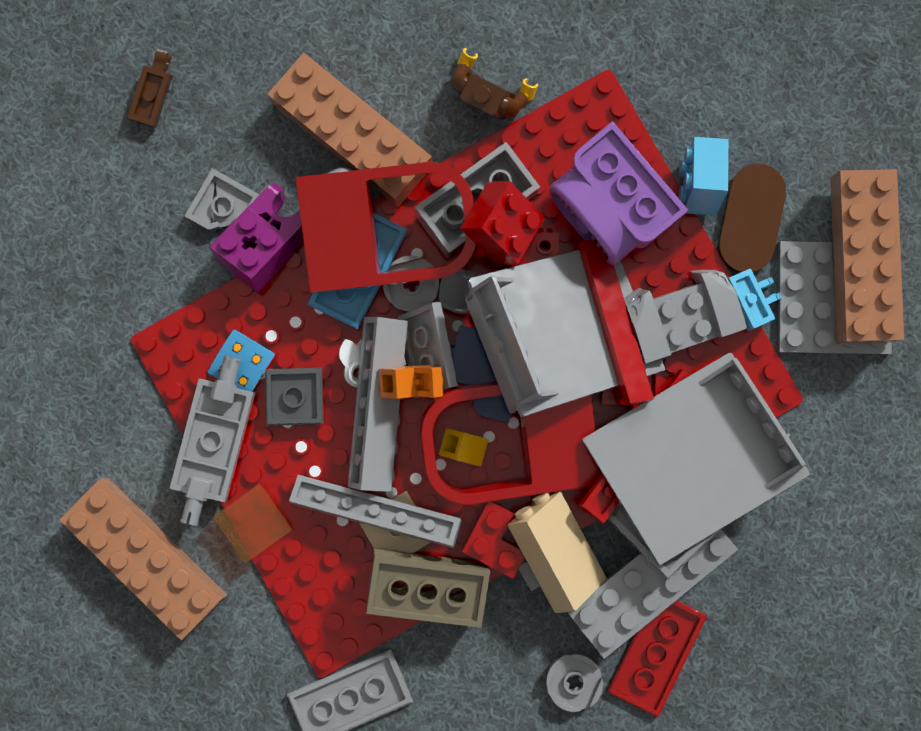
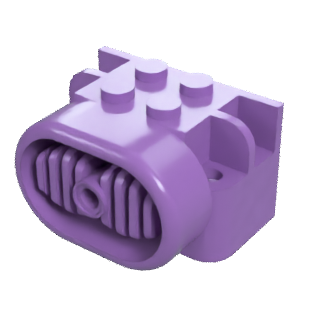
M613 121L579 148L575 153L570 169L549 187L551 198L563 216L584 240L594 241L597 239V247H603L602 252L608 256L606 262L611 265L617 264L635 248L648 246L663 232L678 222L688 211L685 205Z

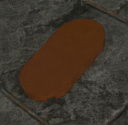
M748 165L741 169L730 183L718 240V251L725 264L733 271L739 273L750 268L752 272L762 269L770 262L775 251L786 198V185L780 173L768 165Z

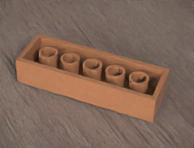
M305 53L297 59L267 94L276 108L353 170L433 162L431 155ZM426 174L371 180L369 183L395 206L399 207Z
M897 169L840 170L830 177L837 344L894 343L904 340Z
M109 478L99 479L60 519L181 641L227 596Z

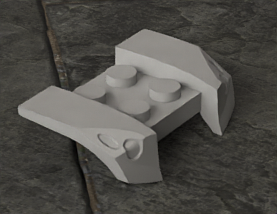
M692 270L689 272L696 283L694 285L656 298L652 297L649 290L638 288L624 299L645 364L670 356L673 352L707 340L724 337L747 329L737 293L723 272L717 270Z

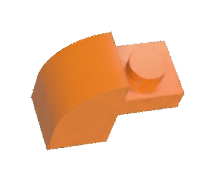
M419 365L378 369L380 398L400 399L416 396L435 398L443 396L441 367Z

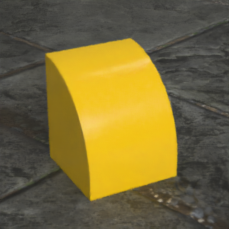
M446 428L439 455L481 467L489 439Z

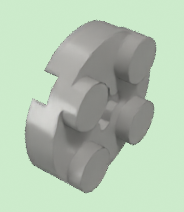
M404 256L395 260L387 272L433 266L420 257ZM439 279L419 281V285L415 287L416 291L410 292L409 288L404 289L403 284L407 282L383 285L388 301L396 309L410 312L433 303L439 291Z
M581 653L562 654L550 665L546 674V685L551 699L558 707L566 711L578 712L591 707L598 701L603 690V679L601 671L590 657ZM579 675V681L582 682V685L570 689V683L567 681L568 677Z

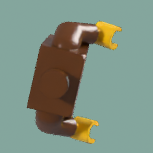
M467 48L463 49L451 79V87L459 93L458 98L496 118L505 120L506 117H515L528 101L534 99L538 84L535 86L527 85L529 79H523L520 90L515 95L471 73L470 70L473 68L478 54L475 53L474 57H471L466 53Z

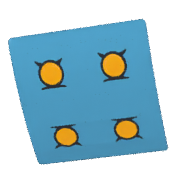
M234 329L214 359L208 373L219 379L224 355L240 359L242 361L235 385L239 389L252 392L275 356V353Z

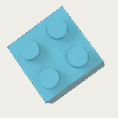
M694 137L691 146L686 147L684 161L681 160L679 166V177L683 178V186L679 188L678 198L688 209L687 214L717 215L728 192L729 139Z

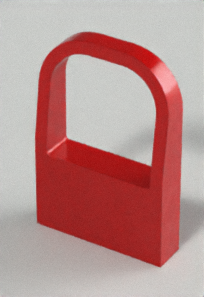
M437 162L295 177L310 293L439 279L458 272L468 263L476 248V244L467 235L461 254L449 264L408 270L380 271L369 182L376 179L427 173L442 175L451 180L458 188L462 197L465 220L474 206L473 193L466 179L454 168Z
M497 380L448 389L443 392L442 397H435L423 414L420 425V438L425 472L434 489L441 496L452 502L477 504L593 486L600 476L599 467L582 441L583 438L595 432L591 395L520 417L526 478L469 489L452 487L439 476L433 443L434 423L442 410L455 402L502 395Z

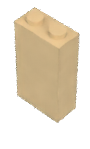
M561 491L537 494L532 498L533 503L515 513L516 518L507 526L554 612H575L607 578Z

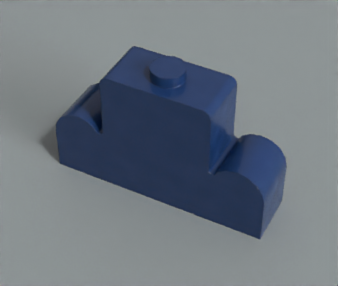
M464 325L460 326L455 345L450 344L457 384L472 385L496 381L477 329ZM503 395L474 399L473 407L479 416L509 422L511 413L508 410Z

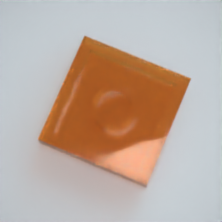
M258 484L213 517L245 564L293 530L261 484Z

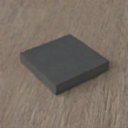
M323 368L265 369L266 426L324 424Z

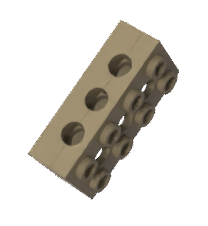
M374 548L366 598V614L482 628L490 577L489 567L477 561ZM399 580L406 583L401 588L392 586L395 581ZM426 584L434 586L432 590L427 592L421 590L422 586ZM454 588L462 589L457 595L449 594Z

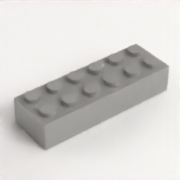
M721 529L669 580L639 551L612 573L575 612L567 613L605 659L738 549Z

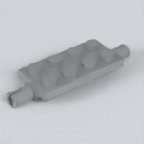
M225 355L218 380L211 382L198 379L169 488L185 493L187 499L180 522L189 523V525L194 526L199 524L198 521L204 501L212 499L224 503L227 502L255 392L239 389L235 385L242 360Z

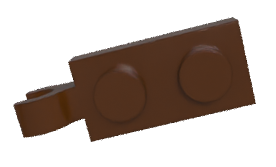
M157 49L152 68L143 66L127 116L130 121L153 128L157 127L173 77L170 73L166 72L172 58L168 55V52Z

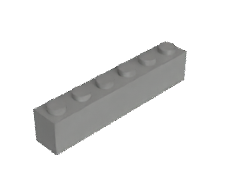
M364 317L348 479L349 488L391 492L395 479L393 469L394 458L398 449L396 437L397 428L400 424V399L380 398L378 369L406 366L404 354L405 344L409 335L407 329L408 321L381 317Z

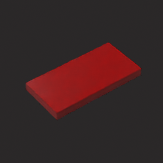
M678 600L672 603L634 634L607 692L659 718L708 615Z

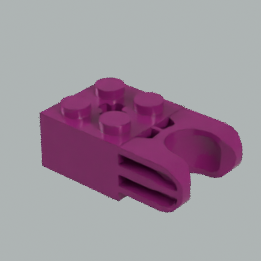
M277 184L269 185L209 247L218 264L256 293L295 254L294 250L303 241L300 210L289 217L277 215L285 202L283 188Z

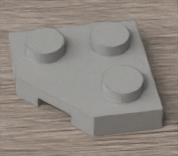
M212 168L186 212L185 217L209 231L229 227L259 194Z

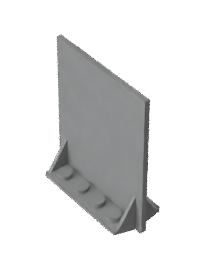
M579 250L473 277L467 281L470 291L465 301L510 413L518 411L520 417H525L619 386ZM619 261L617 264H614L625 299L633 290L621 261ZM662 359L646 364L643 361L647 377L666 370Z
M732 353L724 355L656 395L650 402L637 406L582 439L618 498L619 503L623 506L659 566L810 474L806 468V463L789 439L790 434L785 433L752 380Z

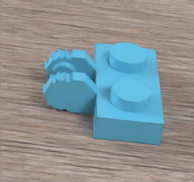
M750 268L728 278L737 293L748 331L775 319L769 304L782 297L780 293H774L765 298L761 290L770 287L774 283L772 277L757 282Z

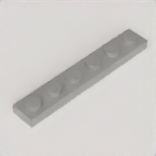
M301 475L297 476L289 502L296 506L453 549L462 522L461 518Z

